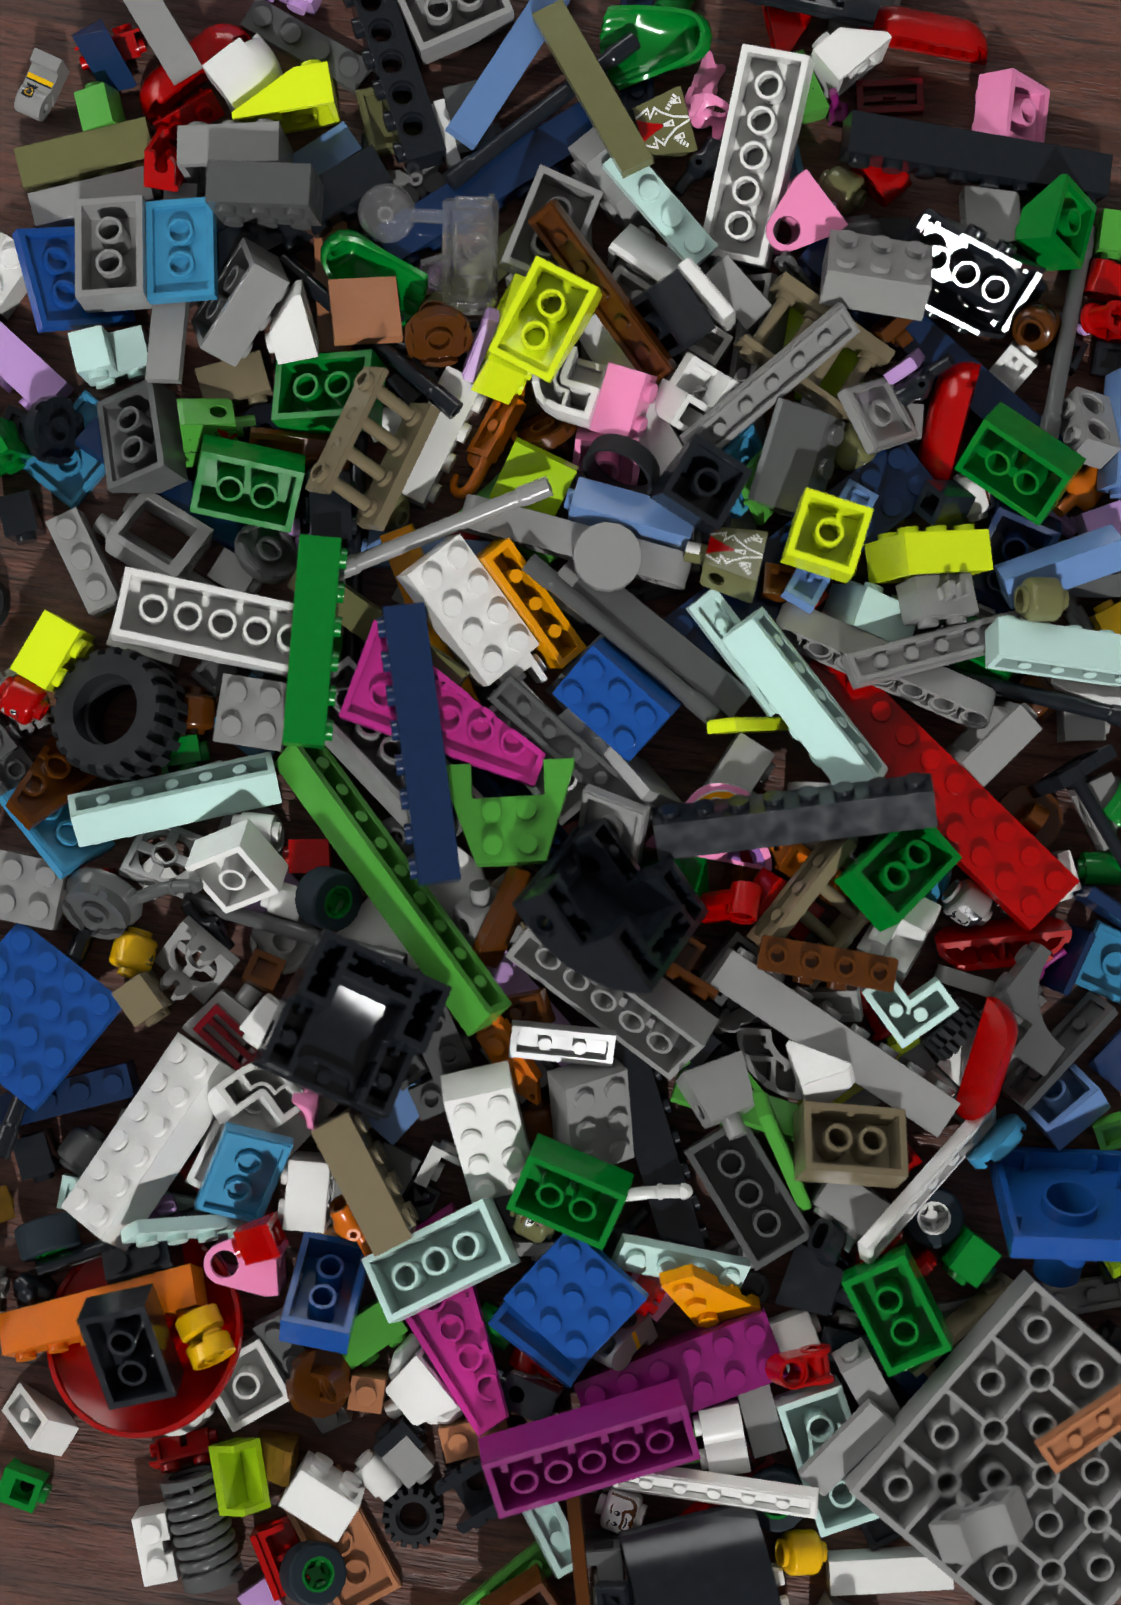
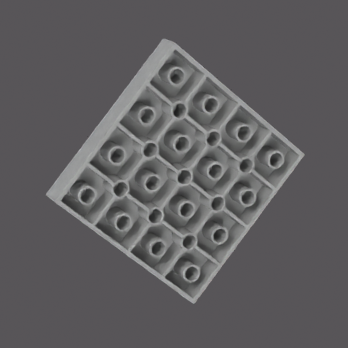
M1023 1270L893 1418L896 1425L843 1478L845 1484L853 1496L982 1605H1114L1121 1597V1431L1057 1474L1051 1469L1034 1441L1121 1383V1352L1027 1271ZM1020 1486L1034 1525L1025 1535L1022 1542L1014 1546L1004 1545L982 1555L971 1565L961 1566L958 1563L942 1562L929 1528V1524L939 1514L957 1503L961 1506H968L980 1500L978 1494L1002 1487Z

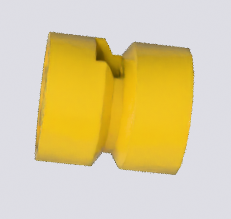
M207 1304L196 1308L175 1322V1327L182 1343L189 1344L186 1352L194 1370H202L216 1365L236 1351L229 1332L221 1329L224 1321L216 1304Z

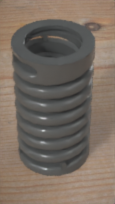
M211 1463L184 1467L180 1471L169 1473L162 1477L159 1483L163 1499H165L164 1505L170 1509L167 1513V1518L173 1522L170 1526V1531L176 1535L173 1539V1544L175 1547H178L176 1557L178 1560H181L179 1570L181 1571L184 1592L187 1594L208 1593L227 1587L240 1580L244 1576L241 1555L237 1552L238 1542L234 1539L235 1529L231 1526L232 1516H219Z

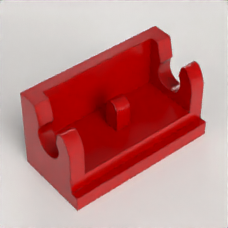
M160 125L144 150V187L178 192L185 177L177 166V147H174L170 142L172 135L169 126Z
M287 1514L254 1526L249 1537L274 1601L287 1596L282 1589L279 1578L280 1565L286 1552L295 1544L300 1543L294 1527Z

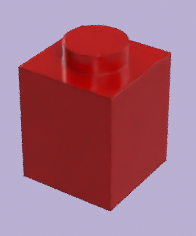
M288 839V846H283V859L289 865V873H307L318 866L333 867V846L328 839Z

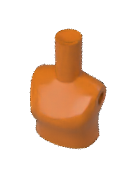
M1085 465L1079 470L1066 490L1068 495L1058 502L1053 509L1058 517H1063L1074 506L1079 507L1082 511H1088L1097 504L1100 497L1104 494L1096 491L1097 468Z
M343 1194L335 1197L328 1208L333 1220L334 1230L341 1237L349 1241H356L364 1256L372 1254Z

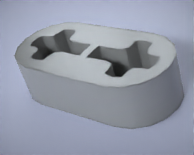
M937 964L934 977L936 976L941 983L985 997H992L996 990L994 988V981Z

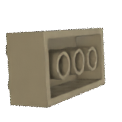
M347 1107L320 1121L311 1130V1134L372 1253L376 1257L413 1238L417 1227L416 1220L419 1219V1216L412 1202L404 1201L400 1192L403 1189V1185L396 1171L390 1172L384 1161L387 1158V1154L379 1139L376 1141L372 1139L368 1130L372 1127L368 1116Z

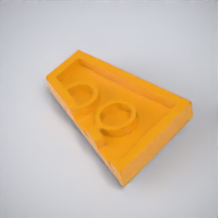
M693 1264L659 1273L661 1287L698 1328L713 1327L720 1321L761 1310L759 1297L753 1294L746 1297L741 1294L739 1287L733 1284L724 1286L718 1283L717 1276Z

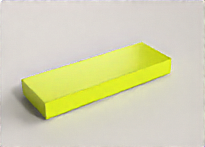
M731 717L713 719L707 722L708 734L789 731L788 725L782 717Z

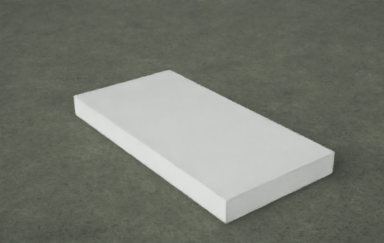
M687 257L678 265L681 275L691 285L692 291L700 304L707 308L711 315V320L718 328L732 336L736 333L737 328L734 308L694 261Z

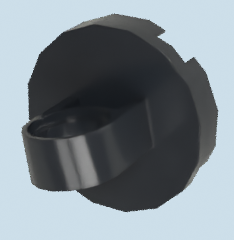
M62 396L41 397L32 404L28 413L22 415L18 421L17 433L20 440L28 445L31 453L40 462L51 465L66 464L73 460L70 457L73 456L75 450H81L75 445V440L85 429L84 419L81 413H76L71 405L74 403L68 398Z

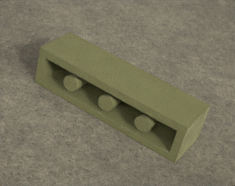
M141 117L14 148L22 186L27 193H32L144 166V150L153 138V132L146 117Z

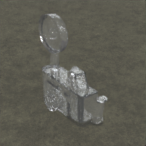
M390 183L378 184L365 192L359 202L358 217L361 227L369 237L378 242L393 243L406 237L415 222L442 224V253L420 260V270L428 274V288L442 293V302L448 306H454L455 309L463 312L464 315H484L486 308H494L497 303L499 220L498 200H495L494 193H490L489 197L456 196L455 198H446L442 201V210L416 209L408 192L398 185ZM435 268H439L441 272L439 274L436 273Z

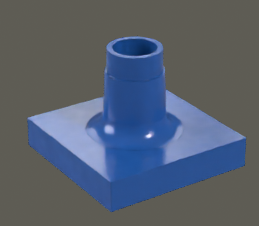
M1015 1147L1013 1151L999 1162L994 1163L992 1160H989L988 1168L1010 1258L1034 1259L1033 1272L1035 1276L1043 1283L1057 1288H1068L1076 1285L1080 1281L1082 1268L1086 1261L1121 1262V1151L1064 1148L1059 1151L1057 1148Z

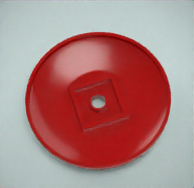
M196 1238L189 1239L181 1244L185 1265L191 1263L203 1268L208 1304L217 1305L224 1321L221 1329L229 1332L236 1351L216 1365L202 1370H194L186 1352L189 1344L182 1343L175 1327L177 1317L166 1319L184 1370L177 1396L109 1410L86 1345L82 1346L80 1342L70 1344L68 1351L56 1354H48L47 1350L49 1369L59 1394L69 1408L90 1426L102 1432L126 1438H150L168 1434L186 1426L203 1414L216 1401L229 1382L236 1367L243 1340L244 1323L241 1299L238 1289L214 1283L208 1278L204 1270V1258L210 1248L204 1243H199ZM215 1253L212 1258L213 1270L220 1276H231L224 1262ZM102 1257L74 1266L67 1273L54 1299L110 1285L107 1284Z

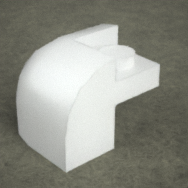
M258 33L252 37L253 39L243 42L239 37L202 65L208 79L223 96L231 113L283 75L274 52Z
M574 346L551 383L535 375L532 376V386L537 403L546 413L557 420L589 429L608 366L578 358V348Z
M687 351L670 381L662 379L655 398V409L660 418L684 432L737 388L740 383Z
M924 897L897 925L879 932L871 923L858 944L857 951L897 958L898 967L895 980L901 986L919 956L927 935L932 931L942 906Z
M252 1063L234 1072L209 1090L207 1095L209 1106L219 1125L229 1122L271 1132L301 1111L292 1102L293 1093H301L294 1083L252 1065Z

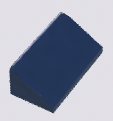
M102 19L72 34L75 43L97 81L105 82L118 91L137 86Z
M1069 924L1072 928L1071 940L1069 944L1066 943L1063 946L1067 954L1045 969L1043 978L1039 981L1040 985L1066 996L1070 994L1096 938V934Z

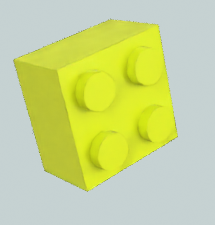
M806 487L800 497L780 563L847 584L854 575L874 509Z
M44 610L10 669L41 688L55 693L57 688L61 689L66 673L72 672L76 668L74 664L81 658H89V654L94 649L92 642L95 636L61 616Z

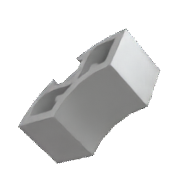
M593 127L568 147L574 160L570 165L581 180L586 179L591 187L603 192L600 206L610 219L617 217L627 226L641 213L602 169V165L611 157Z
M741 1025L740 1030L734 1033L735 1043L738 1052L742 1051L746 1067L752 1075L771 1091L788 1098L802 1100L789 1058L784 1057L778 1052L773 1043L771 1029L768 1026Z
M1020 1486L1002 1487L978 1494L980 1497L978 1502L968 1506H961L957 1503L939 1514L929 1524V1528L942 1562L958 1563L961 1566H967L975 1563L978 1558L995 1548L1004 1545L1014 1546L1022 1542L1025 1535L1034 1525Z

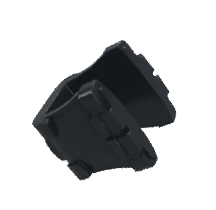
M480 1455L466 1458L457 1465L452 1464L443 1470L445 1476L436 1482L434 1489L438 1496L452 1488L458 1494L465 1506L463 1515L456 1523L460 1533L465 1534L472 1530V1528L476 1530L487 1524L489 1518L492 1521L498 1517L487 1481L483 1487L477 1489L471 1487L467 1482L468 1478L478 1472L484 1473Z

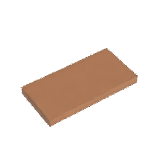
M337 1464V1465L334 1466V1467L338 1468L339 1470H341L342 1472H344V1471L342 1470L340 1464ZM361 1504L338 1542L333 1541L284 1509L301 1542L306 1540L325 1542L337 1548L343 1556L347 1569L346 1582L340 1595L333 1600L335 1605H369L402 1587L403 1582Z

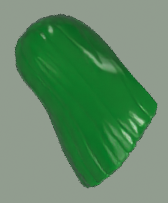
M653 5L609 6L602 19V32L599 34V39L601 40L599 42V52L601 55L607 47L628 31L632 32L639 41L641 48L620 65L606 72V76L617 90H622L667 71L699 62L710 50L712 41L711 27L702 14L689 9Z
M348 229L338 230L329 235L321 246L320 261L329 279L396 276L400 315L405 317V321L401 322L402 328L413 315L418 313L428 292L429 279L427 273L385 251L357 231Z

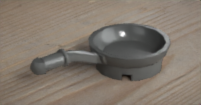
M82 868L74 871L67 879L66 897L62 909L66 918L79 930L83 931L86 927L93 930L90 936L111 940L120 937L127 927H131L142 916V903L167 894L177 895L178 893L188 892L195 894L201 891L204 885L200 878L192 876L189 879L172 878L169 881L153 884L136 891L129 883L113 873L97 868Z

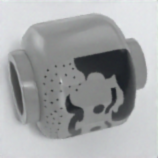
M957 879L953 881L942 894L943 912L965 929L973 928L976 925L980 927L985 925L993 914V911L990 909L993 902L992 898L971 879H964L962 881Z

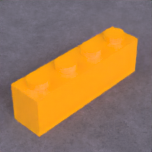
M510 538L496 539L476 554V557L540 644L534 651L544 662L546 668H563L587 648L547 590L522 570L527 562Z

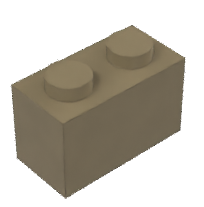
M260 350L249 353L245 359L241 358L236 367L220 361L195 368L202 397L228 398L233 403L234 412L236 411L235 407L248 404L249 407L267 403L268 398L273 397V386L265 358Z
M152 969L149 972L139 973L111 993L135 1027L144 1023L147 1027L158 1023L171 1013L168 1007L175 1003L170 998L171 995L167 989L164 991L159 989L160 979Z

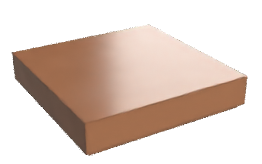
M396 276L328 279L327 286L334 346L402 343L403 332Z

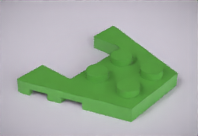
M574 758L543 759L544 795L473 798L471 763L446 765L451 801L477 868L534 865L547 862L558 827L561 810L567 796L570 779L574 772Z

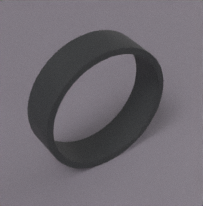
M604 434L597 437L592 442L582 461L583 472L587 479L645 495L651 494L660 476L659 464L654 455L638 441L619 434ZM609 451L629 458L643 470L648 479V484L634 486L615 480L601 469L594 457V453Z

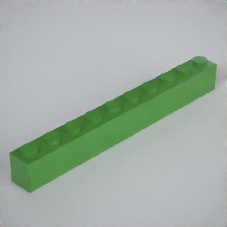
M287 746L274 765L423 974L452 987L446 1006L463 1030L470 1036L490 1026L512 1004L430 889L427 886L418 887L417 879H410L407 857L326 746L324 749Z

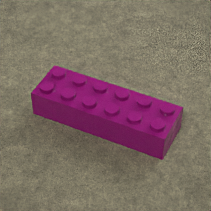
M762 1303L760 1304L761 1310L720 1321L713 1327H696L650 1346L640 1348L634 1353L630 1363L622 1371H615L601 1363L582 1370L573 1383L581 1407L678 1379L688 1413L690 1414L773 1383L766 1375L765 1365L769 1357L775 1353H780ZM786 1367L783 1371L784 1378L788 1375Z
M678 1379L477 1438L482 1467L499 1519L701 1459Z

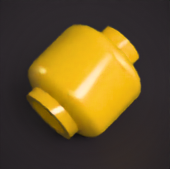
M127 927L120 937L114 939L109 962L118 968L116 974L132 979L139 973L149 972L152 969L158 948L157 942L152 939V933L139 928Z
M813 1529L786 1530L775 1543L776 1563L790 1576L815 1575L820 1571L823 1562H826L828 1557L825 1541H821L819 1534Z

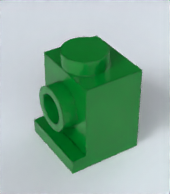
M198 734L180 737L178 741L182 743L177 752L173 751L170 754L171 761L164 768L161 767L162 774L174 772L175 767H178V771L198 767V763L211 760L209 742L207 740L203 741L202 735Z
M13 1458L5 1467L0 1481V1502L33 1513L39 1506V1503L45 1505L53 1487L52 1484L47 1483L50 1473L21 1463L20 1459ZM24 1482L33 1484L34 1487L27 1488L24 1485Z

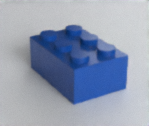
M604 636L590 647L552 693L628 763L646 746L682 705L659 682Z
M304 1232L280 1319L279 1341L347 1355L367 1274L361 1260L366 1256H364L356 1241L353 1242L320 1233Z

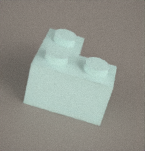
M102 325L68 333L76 371L91 387L96 386V389H108L114 387L116 381L124 379L141 381L145 379L149 337L142 325L109 333Z
M849 580L846 585L832 584L829 596L822 610V613L887 642L911 637L916 628V625L903 626L897 595L892 594L889 597L883 594V587L871 582H865L862 585Z
M936 976L908 996L896 980L893 992L860 987L861 993L902 1049L960 1009Z

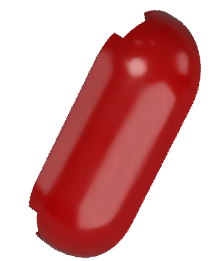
M888 5L879 8L873 29L862 26L859 28L888 32L892 36L889 48L986 65L988 45L984 33L975 23L964 18Z
M219 23L207 27L188 43L201 65H203L239 37L243 42L249 41L252 38L246 31L236 25ZM162 64L148 74L142 83L139 100L143 115L151 126L153 125L152 122L157 119L156 115H161L178 105L209 80L204 69H201L175 86Z
M974 362L956 363L941 373L934 384L922 431V438L916 455L934 480H952L982 364Z
M1045 916L1032 930L1024 931L1012 918L989 920L981 927L976 925L970 929H965L958 924L949 925L939 930L935 934L934 939L939 956L947 963L955 966L957 970L975 971L1014 966L1016 963L1014 958L1017 952L1025 944L1030 945L1032 941L1042 944L1052 952L1046 962L1054 959L1053 955L1059 952L1066 943L1069 944L1072 928L1061 919Z
M987 997L956 1100L961 1104L955 1113L965 1120H976L985 1116L997 1103L1017 1041L1018 1024L1016 1017L1010 1007L997 997Z

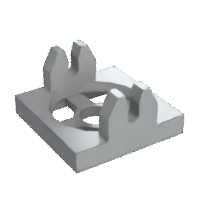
M177 826L136 835L119 869V875L147 886L169 881L172 878H161L164 868H169L173 865L185 868L188 857L178 853L177 841L183 842L189 849V852H191L194 841L204 836ZM167 836L165 841L155 845L147 843L152 838ZM169 848L174 852L175 856L170 861H160L155 857V852L158 849ZM144 854L151 856L154 863L150 873L145 872L140 865L139 857L143 858ZM185 870L183 873L173 878L189 879L192 876L187 870ZM178 893L174 896L183 899L186 893Z
M187 916L181 922L154 959V962L166 971L160 979L159 989L161 991L168 989L171 985H175L176 989L170 997L173 1001L184 999L191 993L202 1004H205L213 996L240 961L190 916ZM176 947L185 954L187 962L185 968L177 963L175 959ZM195 952L202 954L197 963L192 958ZM195 971H204L213 980L199 982L192 975Z

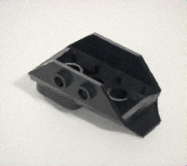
M929 207L923 209L913 220L902 241H918L925 245L933 246L932 287L924 314L933 319H937L940 316L950 321L949 325L963 334L970 331L977 336L1003 339L1021 309L1031 302L1038 301L1046 289L1042 280V275L1046 268L1016 253L1017 248L1011 243L999 239L998 243L987 238V232L974 224H969L966 227Z

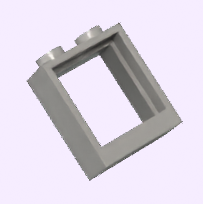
M139 493L138 496L132 495L123 508L124 513L118 521L113 519L104 532V537H106L105 552L131 568L186 579L211 547L214 529L156 493ZM144 510H147L190 537L169 565L123 537Z
M997 698L995 699L988 726L983 729L967 727L945 751L981 786L985 787L1043 728L1035 721L1038 715L1027 704H1017Z

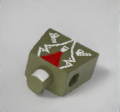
M681 86L675 87L628 111L630 118L651 152L653 160L685 157L698 151Z
M721 527L720 531L711 533L708 545L688 541L684 561L703 565L700 579L702 586L752 603L768 532Z

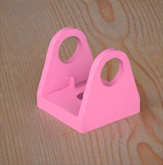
M805 169L789 181L786 193L766 224L765 233L769 244L774 248L773 255H781L783 251L790 252L829 237L830 229L841 231L848 223L808 170ZM780 218V221L785 222L791 230V238L787 245L778 242L773 234L774 224Z
M221 1236L205 1255L204 1270L206 1275L214 1283L261 1296H278L287 1282L285 1250L280 1257L272 1260L245 1265L243 1257L237 1258L238 1264H230L224 1260L221 1251L227 1250L236 1256L231 1243L232 1238L228 1239L227 1236ZM215 1253L224 1262L229 1272L234 1273L233 1275L227 1277L220 1276L213 1270L212 1258Z

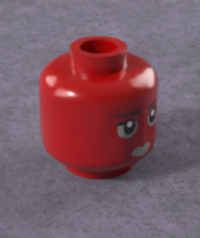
M17 675L14 678L9 676L0 686V712L22 725L30 724L34 719L41 721L50 707V703L46 701L48 691L21 675Z

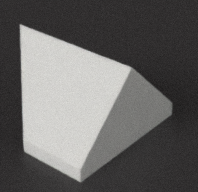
M788 1040L786 1049L803 1101L831 1103L853 1086L855 1077L851 1063Z

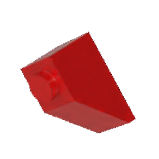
M762 5L770 48L794 53L807 34L811 20L815 16L798 12H787L783 9Z
M277 1211L238 1226L233 1232L234 1238L231 1239L233 1250L237 1258L243 1257L245 1265L278 1258L288 1246L289 1241L285 1231L282 1230L283 1226L278 1218Z

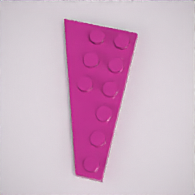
M374 619L339 713V718L391 736L390 720H396L394 706L388 707L385 686L391 685L390 672L383 673L381 652L387 651L385 638L378 637L377 621ZM433 666L445 756L466 764L471 763V766L534 788L546 754L515 729L510 728L501 721L492 711L478 703L468 692Z
M450 1203L417 1226L415 1232L456 1212L455 1204ZM476 1285L405 1319L478 1437L483 1436L510 1417Z

